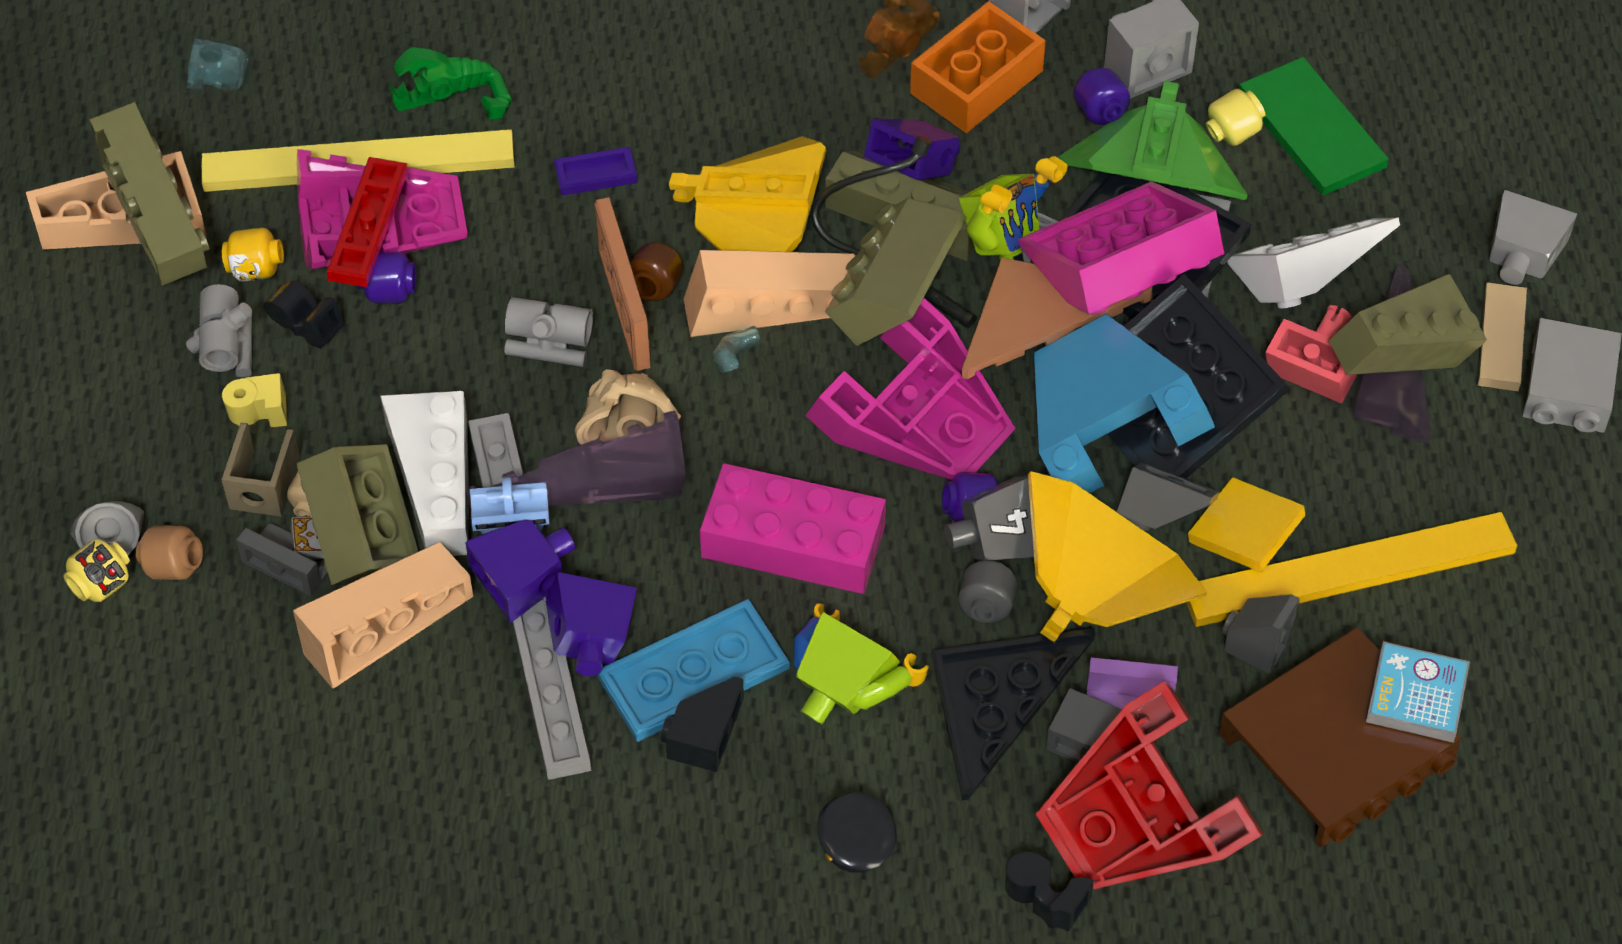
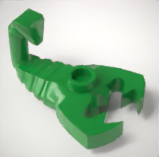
M409 48L397 59L393 66L397 77L409 71L415 83L414 90L407 91L404 81L398 89L389 84V92L398 111L439 102L448 98L452 93L468 90V88L473 89L479 85L484 86L488 84L495 98L483 96L481 103L489 120L502 119L506 108L510 106L512 101L501 73L494 69L490 63L480 62L477 59L470 60L465 57L462 59L459 57H447L441 52L425 48Z

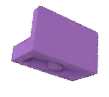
M1091 657L1086 695L1123 709L1126 704L1163 681L1168 680L1175 692L1178 666Z

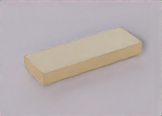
M1486 283L1482 332L1487 340L1480 346L1478 386L1519 391L1522 372L1527 288Z

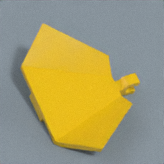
M801 136L717 166H703L700 175L672 173L668 185L670 190H675L673 195L674 201L686 203L692 201L695 197V228L719 251L793 252L802 241L827 150L821 142Z
M1030 471L1028 474L1035 576L1048 596L1045 602L1055 609L1040 632L1048 639L1055 642L1070 620L1079 626L1083 622L1109 627L1204 597L1208 593L1177 553L1073 482Z

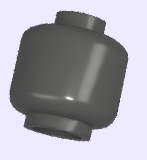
M982 560L972 563L965 570L958 595L960 608L967 616L979 622L994 623L1003 620L1010 614L1017 589L1016 577L1008 567L996 560Z

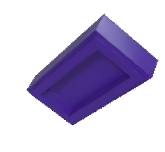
M630 147L554 159L561 196L638 183Z

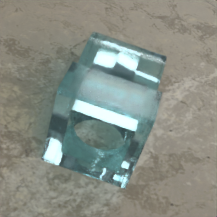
M195 38L189 60L187 88L203 89V85L208 84L218 89L238 90L242 87L248 64L247 54L234 46Z

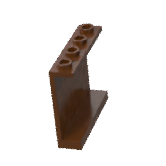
M1358 627L1225 711L1222 715L1219 735L1229 746L1241 739L1317 823L1319 827L1315 843L1320 848L1332 840L1335 843L1344 841L1354 832L1356 824L1366 817L1371 821L1380 817L1390 806V801L1399 795H1402L1404 798L1413 795L1423 785V779L1435 772L1438 776L1446 773L1457 761L1456 753L1461 741V737L1457 733L1454 743L1366 722L1380 650Z

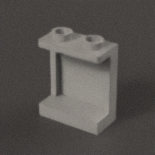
M1540 318L1533 340V360L1528 395L1522 417L1534 419L1541 424L1557 423L1572 426L1582 432H1605L1613 407L1622 333Z

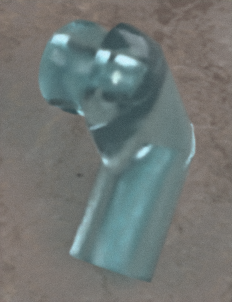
M754 325L728 334L720 340L712 353L713 362H717L718 370L721 373L738 368L739 361L735 356L736 353L761 344L756 327Z

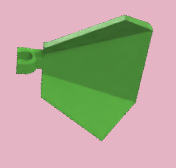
M1164 81L1160 99L1148 97L1147 105L1126 111L1118 120L1108 123L1057 157L1064 161L1067 166L1205 191L1240 200H1246L1248 196L1204 128L1185 112L1186 104L1176 102L1179 83Z

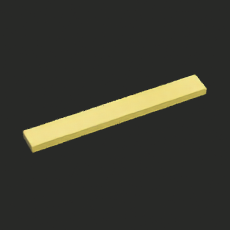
M512 130L202 153V186L204 192L297 185V149L311 151V157L329 160L331 154L347 157L346 163L366 166L368 157L403 162L407 163L408 168L438 173L515 168Z

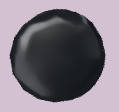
M858 791L846 792L834 797L824 806L820 813L817 830L820 845L826 853V859L829 862L832 861L839 869L850 873H864L879 867L891 856L897 842L896 825L888 808L876 797Z

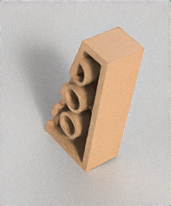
M181 151L162 156L165 168L169 166L178 186L176 191L179 198L185 197L194 218L190 221L194 230L201 228L205 238H207L202 214ZM105 171L26 192L42 249L141 244Z
M700 250L684 296L690 337L830 318L825 311L833 299L831 292L846 276L848 272L846 266L855 257V254Z
M438 542L294 609L293 613L304 656L334 689L471 599L473 591L469 573L443 544Z

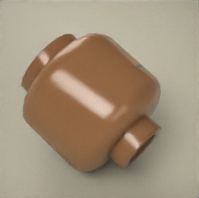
M154 525L146 530L136 547L137 561L144 573L151 579L185 580L200 566L203 557L200 539L186 526Z

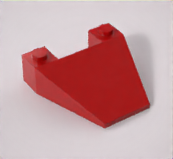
M1168 680L1163 681L1124 706L1036 813V816L1074 877H1085L1094 880L1093 889L1223 860L1264 833L1240 794L1201 818L1154 741L1185 723L1191 717Z

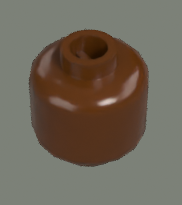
M650 242L642 245L629 262L640 298L647 301L657 302L666 299L675 289L683 273V264L678 253L662 243Z

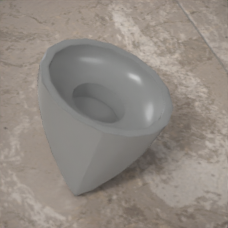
M121 501L97 503L79 514L72 525L71 535L80 548L93 539H100L109 545L116 542L129 556L137 546L144 520V511L133 504Z

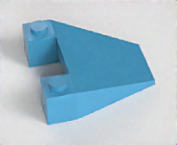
M1107 314L1034 352L1039 454L1051 477L1073 482L1089 494L1103 487L1104 484L1084 446L1156 407L1178 447L1215 427L1207 407L1189 375Z

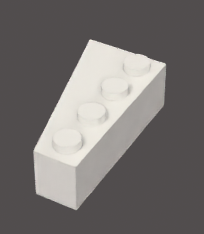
M452 391L381 396L386 426L411 501L424 548L426 549L441 542L452 556L467 555L465 542L469 541L468 418L464 392Z

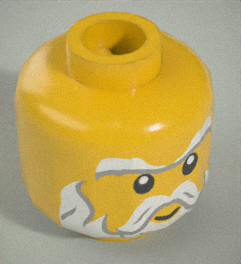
M267 228L237 230L230 234L227 242H223L222 259L226 272L232 273L239 281L268 279L275 275L278 264L283 263L284 250L281 240H275Z

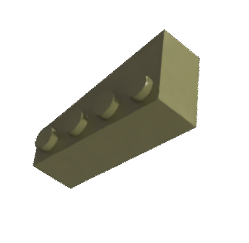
M133 102L89 119L101 165L161 285L163 286L207 268L204 252L209 250L205 235L201 228L194 230L190 221L194 219L190 206L185 197L179 198L176 191L178 186L169 166L165 168L157 141L154 137H151L136 103Z
M1448 274L1358 312L1329 340V343L1345 373L1353 375L1454 368L1467 359L1487 339L1479 326L1477 317L1471 312L1453 278Z

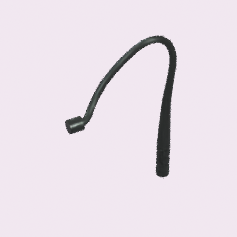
M918 135L911 149L913 154L909 158L842 179L819 193L811 209L813 227L819 236L829 245L856 256L860 249L838 241L822 227L819 219V210L823 201L830 194L843 187L911 166L920 157L926 156L932 141L927 137ZM930 286L924 298L934 307L939 308L940 311L948 314L949 317L955 321L957 320L958 323L967 329L976 322L977 316L968 309L963 308L962 305L954 302L953 299L934 287Z

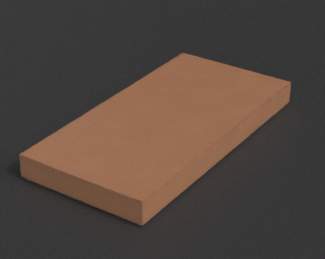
M610 198L598 199L594 203L598 251L634 370L650 368L647 318Z

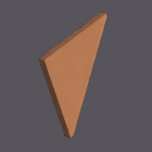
M1001 258L962 367V378H972L978 370L995 364L997 367L1025 355V350L1041 343L1045 345L1051 344L1073 332L1074 329L1086 325L1105 314L1114 317L1123 313V308L1139 301L1142 303L1149 302L1152 298L1153 287L1143 290V293L1138 297L1122 299L1109 305V308L1102 313L1087 314L1068 304L1035 264Z

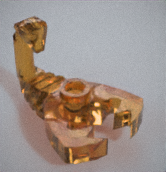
M884 0L883 5L886 8L877 10L864 35L866 39L874 44L877 43V53L869 50L866 59L860 56L859 64L861 71L875 79L901 56L908 57L918 46L920 39L932 31L939 22L940 13L935 6L925 0ZM901 5H906V7L913 11L905 13L900 10Z

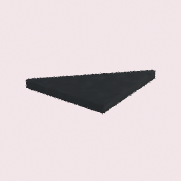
M1094 627L1062 632L1055 642L1044 635H1036L932 650L931 657L962 800H968L1091 645L1095 639Z

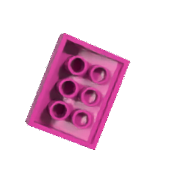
M1152 181L1018 239L1021 249L1065 301L1087 314L1102 313L1113 303L1122 299L1138 297L1143 293V290L1156 284L1169 283L1175 280L1178 274L1190 269L1205 267L1210 263V260L1224 254L1216 210Z

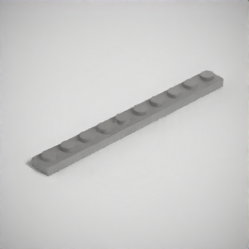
M509 413L469 420V430L482 488L502 486V478L511 477L512 485L525 484ZM545 597L514 620L513 626L547 778L550 780L591 771V764L566 656L558 655L553 650Z

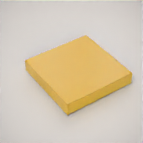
M1232 477L1219 493L1217 500L1211 503L1188 532L1189 542L1262 572L1305 517L1304 505Z

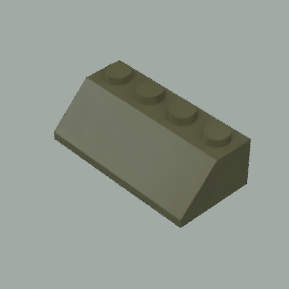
M844 151L826 177L825 188L842 179L884 167L885 165L864 156L865 152ZM895 171L856 182L833 192L825 199V207L874 226L876 223L874 216L882 207L889 203H892L894 206L907 198L962 211L959 197L970 191L935 178L916 180ZM965 220L947 254L968 261L975 247L972 239L967 234V223Z
M907 198L894 206L892 203H889L882 207L874 216L876 223L872 230L861 239L860 245L862 247L859 253L847 264L846 270L848 272L846 276L832 290L831 295L833 299L825 313L856 346L912 319L966 220L965 214L962 211Z

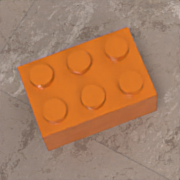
M988 1L911 62L910 94L967 134L1043 72L1046 40Z

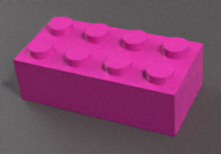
M723 463L700 529L701 557L864 594L885 528L886 499Z

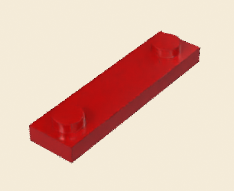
M368 157L327 269V281L361 287L368 286L408 173L407 163Z

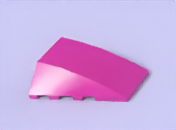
M297 149L298 215L305 267L310 269L328 267L365 166L346 163L347 157L330 154V159L327 160L311 157V151ZM407 167L408 173L380 251L402 252L406 254L467 238L468 232L458 176Z

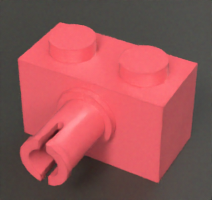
M1330 305L1316 332L1283 319L1265 352L1268 365L1280 378L1342 404L1357 374L1347 375L1329 340L1352 319L1351 314L1341 308L1337 315L1338 306Z

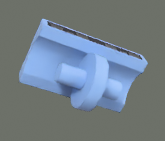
M511 477L502 478V486L470 489L473 531H481L482 535L523 520L532 521L539 531L543 529V525L549 524L546 482L512 485Z

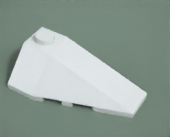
M1399 217L1372 218L1327 230L1328 233L1292 238L1293 243L1276 246L1268 244L1233 254L1228 260V264L1260 303H1277L1278 308L1297 306L1301 304V297L1318 292L1400 225Z

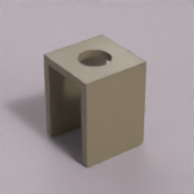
M241 422L222 477L229 509L282 517L288 499V488L296 474V463L300 461L295 431L292 429H287L271 481L249 479L246 476L255 451L248 423ZM252 492L258 494L264 500L252 501L243 496L242 493Z

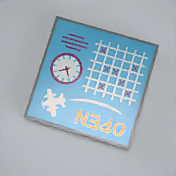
M1383 641L1366 722L1454 743L1470 661Z

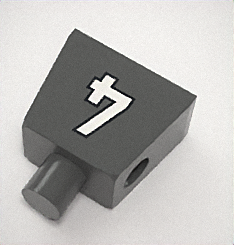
M1028 476L1011 478L961 501L964 520L946 524L944 527L945 538L950 549L970 545L974 559L1001 560L1034 557Z

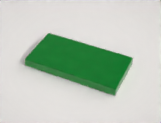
M1304 57L1239 84L1240 90L1245 93L1250 90L1258 98L1266 114L1262 118L1263 124L1322 196L1387 168L1389 158Z

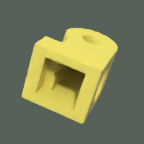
M280 373L234 380L223 389V402L228 417L234 424L240 426L242 422L251 425L260 419H268L271 427L287 426L286 392Z

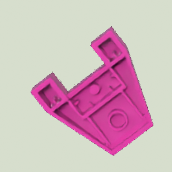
M923 298L912 319L884 332L880 337L908 363L883 392L875 399L849 374L843 371L820 395L805 416L836 444L952 480L954 475L959 472L976 473L1016 428L980 370L976 371L975 376L972 378H962V367L968 351L950 321Z

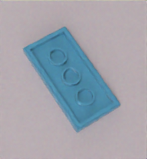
M746 599L602 667V671L597 677L638 742L661 731L666 717H674L680 701L733 677L743 679V690L745 691L790 669V662L749 599Z

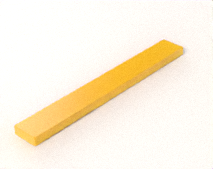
M1502 512L1267 565L1262 572L1250 569L1202 580L1199 582L1208 593L1204 597L1188 601L1186 604L1195 627L1227 620L1233 610L1240 612L1248 598L1292 594L1300 598L1299 603L1515 554L1517 544Z

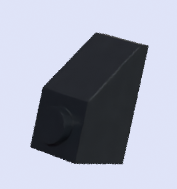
M733 677L679 702L674 717H666L661 732V741L666 743L667 759L714 772L718 771L744 701L742 678Z

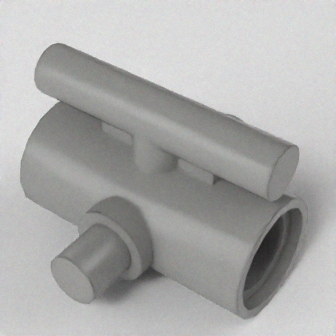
M220 284L210 285L200 293V327L194 331V336L186 341V346L194 354L199 352V362L207 370L224 372L235 367L237 377L251 376L252 308L244 302L238 305L239 296L232 287Z
M511 297L506 311L505 332L508 335L527 337V342L507 339L505 355L584 367L587 351L569 349L567 344L585 347L588 345L593 324L592 309L562 304L550 306L549 302Z

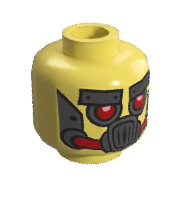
M93 539L67 559V572L64 574V580L80 600L86 601L90 599L93 602H102L127 583L129 574L126 565L130 560L123 548L116 542L109 545L103 540Z

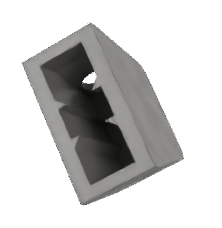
M1504 190L1496 217L1489 258L1490 262L1503 266L1500 271L1501 279L1508 284L1518 285L1522 283L1525 274L1543 278L1569 241L1577 213Z

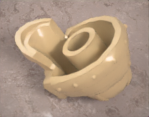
M606 369L602 373V378L595 382L589 390L586 410L575 427V434L578 442L584 448L592 450L595 444H597L599 447L611 452L658 454L669 447L675 437L678 436L677 431L681 415L678 414L677 409L662 389L647 374L621 375L616 370Z

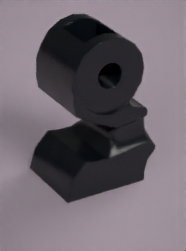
M286 281L264 302V309L273 321L284 328H290L295 336L306 338L308 344L319 349L344 326L335 298L326 297L318 304L306 286L299 282Z
M1032 852L1015 854L1009 859L1006 866L1005 890L1008 896L1020 903L1033 902L1032 912L1041 917L1049 928H1061L1069 932L1092 898L1094 880L1085 877L1072 878L1065 890L1056 892L1051 889L1050 885L1051 862L1048 859Z

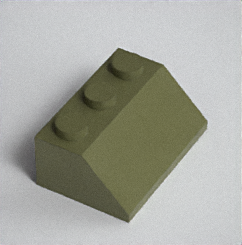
M387 444L333 447L296 463L301 478V486L305 492L311 512L313 528L318 536L324 557V566L329 574L331 585L355 582L418 552Z

